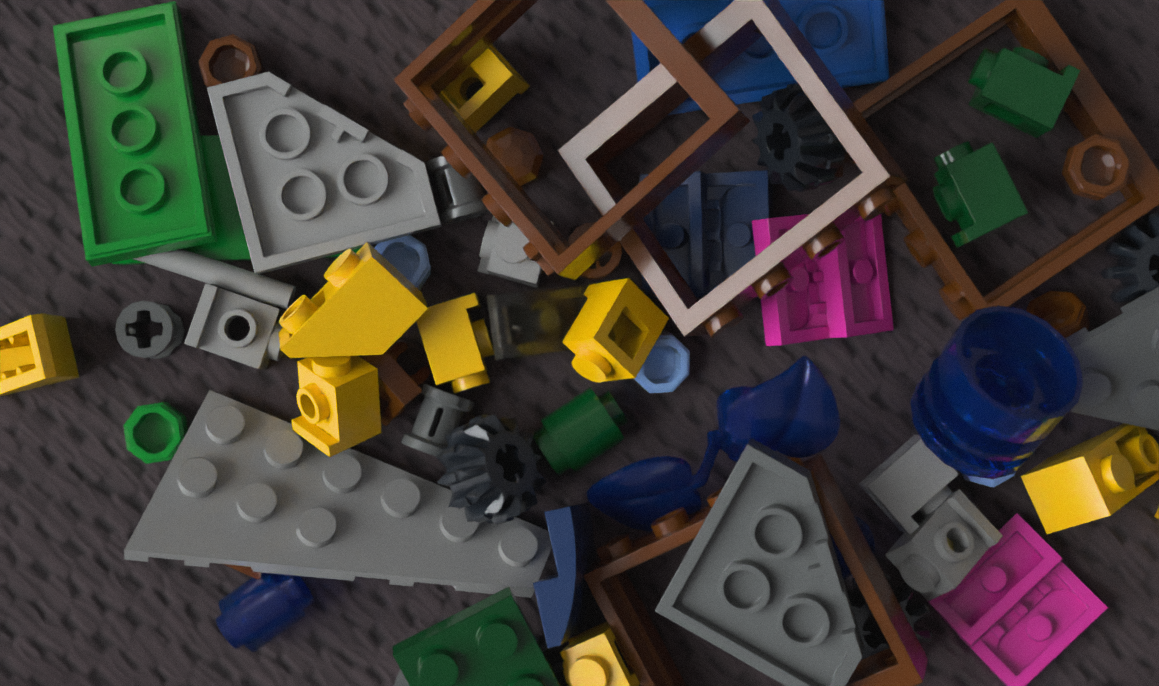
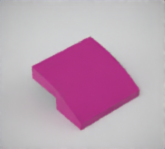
M809 214L752 220L756 256ZM881 214L868 221H864L860 216L841 231L845 240L835 250L816 261H812L807 257L789 271L794 279L788 286L774 296L761 300L766 346L788 345L894 330Z
M1016 513L998 530L1003 537L997 544L988 548L955 589L927 602L1006 686H1027L1094 623L1108 607L1062 562L1063 558Z

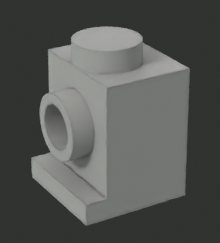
M494 216L492 221H488L479 254L481 260L478 272L538 288L543 269L537 262L530 260L522 247L529 240L515 223L507 228Z
M205 283L184 344L257 369L266 370L270 359L279 361L284 353L280 350L278 332L283 328L279 324V320L285 310ZM242 316L249 322L250 331L246 338L236 341L229 333V325L234 318Z
M914 434L863 479L859 485L900 531L910 535L919 527L911 516L918 510L923 516L931 513L951 495L952 490L947 484L959 475L956 470L963 463L955 452L938 436L930 442L926 436Z
M958 489L951 493L931 513L925 516L920 514L915 520L919 527L910 535L903 533L885 556L897 567L904 581L910 587L919 591L927 601H930L955 589L988 548L997 544L1003 535Z

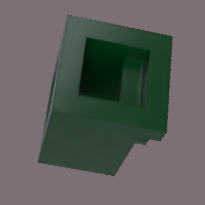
M1014 47L1013 51L1003 48L998 53L985 48L975 63L968 79V83L976 87L968 105L1038 138L1053 129L1081 70L1067 65L1058 73L1047 69L1050 63L1045 57L1022 47Z
M966 141L934 158L939 169L934 174L939 184L933 187L935 199L947 220L952 222L957 219L962 229L959 233L951 236L956 248L1028 213L993 142L974 151L970 142Z

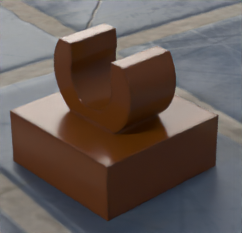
M405 342L395 343L383 355H365L362 357L363 360L378 369L380 417L385 427L404 412L422 392L419 387L430 374V370L424 366L416 374L408 375L396 362L408 348Z

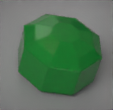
M167 402L137 406L123 425L127 450L146 464L172 460L188 431L186 416Z

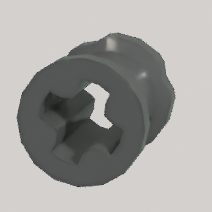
M443 155L426 162L428 174L434 175L442 203L443 212L439 214L442 225L455 224L491 213L482 202L484 197L482 185L474 175L468 180L465 179L449 164Z
M143 300L131 303L122 310L117 318L115 332L117 341L129 354L142 358L161 359L169 357L175 348L182 344L185 328L182 318L174 313L171 307ZM150 318L154 322L162 323L163 326L162 335L153 336L151 342L150 339L139 337L138 332L139 326L149 324Z
M422 383L420 388L422 390L421 394L424 397L411 433H404L401 443L424 453L437 456L444 448L449 447L446 435L461 425L465 412L472 411L475 402ZM442 408H443V414H442V416H441V419H440L439 425H438V427H437L436 433H435V435L433 436V432H434L436 423H437V421H438L440 412H441V410H442Z

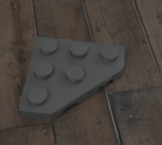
M1159 287L1121 307L1120 310L1123 314L1090 332L1083 328L1061 341L1041 398L1049 408L1159 430Z
M751 438L657 605L655 612L785 686H845L863 657L864 644L811 471Z

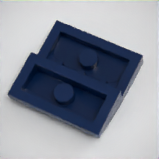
M768 170L709 174L695 171L643 218L697 299H702L756 256L752 220L774 218L773 184L770 182ZM640 174V182L649 174ZM642 275V292L650 300H659Z
M589 502L544 512L558 572L533 583L547 648L560 646L580 633L587 614L591 590L584 579V574L594 563L595 549Z

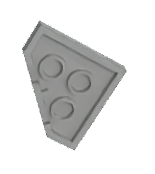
M270 72L207 87L254 273L262 274L343 253L348 249L355 250L361 248L366 242L374 245L442 227L426 164L421 160L398 149L374 135L368 129L327 105L321 104Z

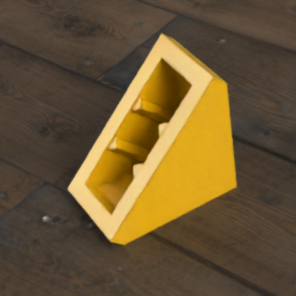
M43 313L34 314L0 327V396L79 377L65 317Z

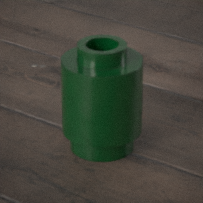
M589 387L541 419L544 426L533 432V439L559 476L571 467L574 472H577L625 440L619 428L629 421L609 391L597 397L592 388Z

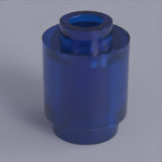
M264 573L261 579L251 577L218 601L222 614L216 618V623L225 639L235 649H239L244 645L250 651L256 652L305 617L304 610L314 603V598L301 576Z

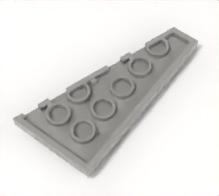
M209 390L124 549V560L148 562L149 557L184 560V565L209 568L210 563L251 567L253 572L348 581H354L355 577L389 580L390 585L413 587L414 582L451 585L455 588V591L495 594L510 587L514 596L531 598L535 591L533 583L539 581L552 545L548 530L516 517L512 521L498 525L495 523L488 524L487 521L481 523L475 521L467 522L465 508L448 507L453 493L452 490L351 448L329 457L294 432L291 423Z

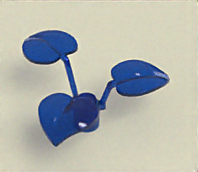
M804 355L783 373L753 388L740 386L728 389L717 399L718 430L707 433L708 446L700 468L695 474L692 475L690 464L682 458L661 456L643 459L627 465L596 482L587 490L588 500L593 506L616 521L643 531H653L650 524L675 509L684 507L688 515L701 509V495L696 489L705 486L708 482L719 449L727 453L731 460L738 462L750 439H754L774 451L777 450L786 456L794 458L812 456L827 448L835 440L840 429L839 410L832 388L817 366ZM853 515L874 553L875 542L872 530L862 519ZM830 533L842 576L845 579L852 576V573Z

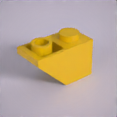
M366 242L357 253L351 249L344 251L329 266L324 274V278L328 282L311 299L306 295H302L284 312L279 320V324L283 327L278 332L280 350L289 358L383 355L424 314L428 307L422 292L373 246Z
M1125 423L1047 458L1020 476L1046 533L1050 534L1111 516L1159 480V445L1148 434L1146 428Z

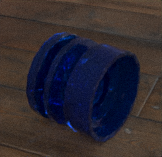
M999 305L978 309L961 322L945 344L942 354L932 362L929 370L918 381L910 401L913 424L923 443L944 464L968 476L995 479L1014 474L1032 457L1036 449L1045 442L1048 434L1063 421L1078 403L1084 384L1080 361L1067 339L1047 321L1023 309Z

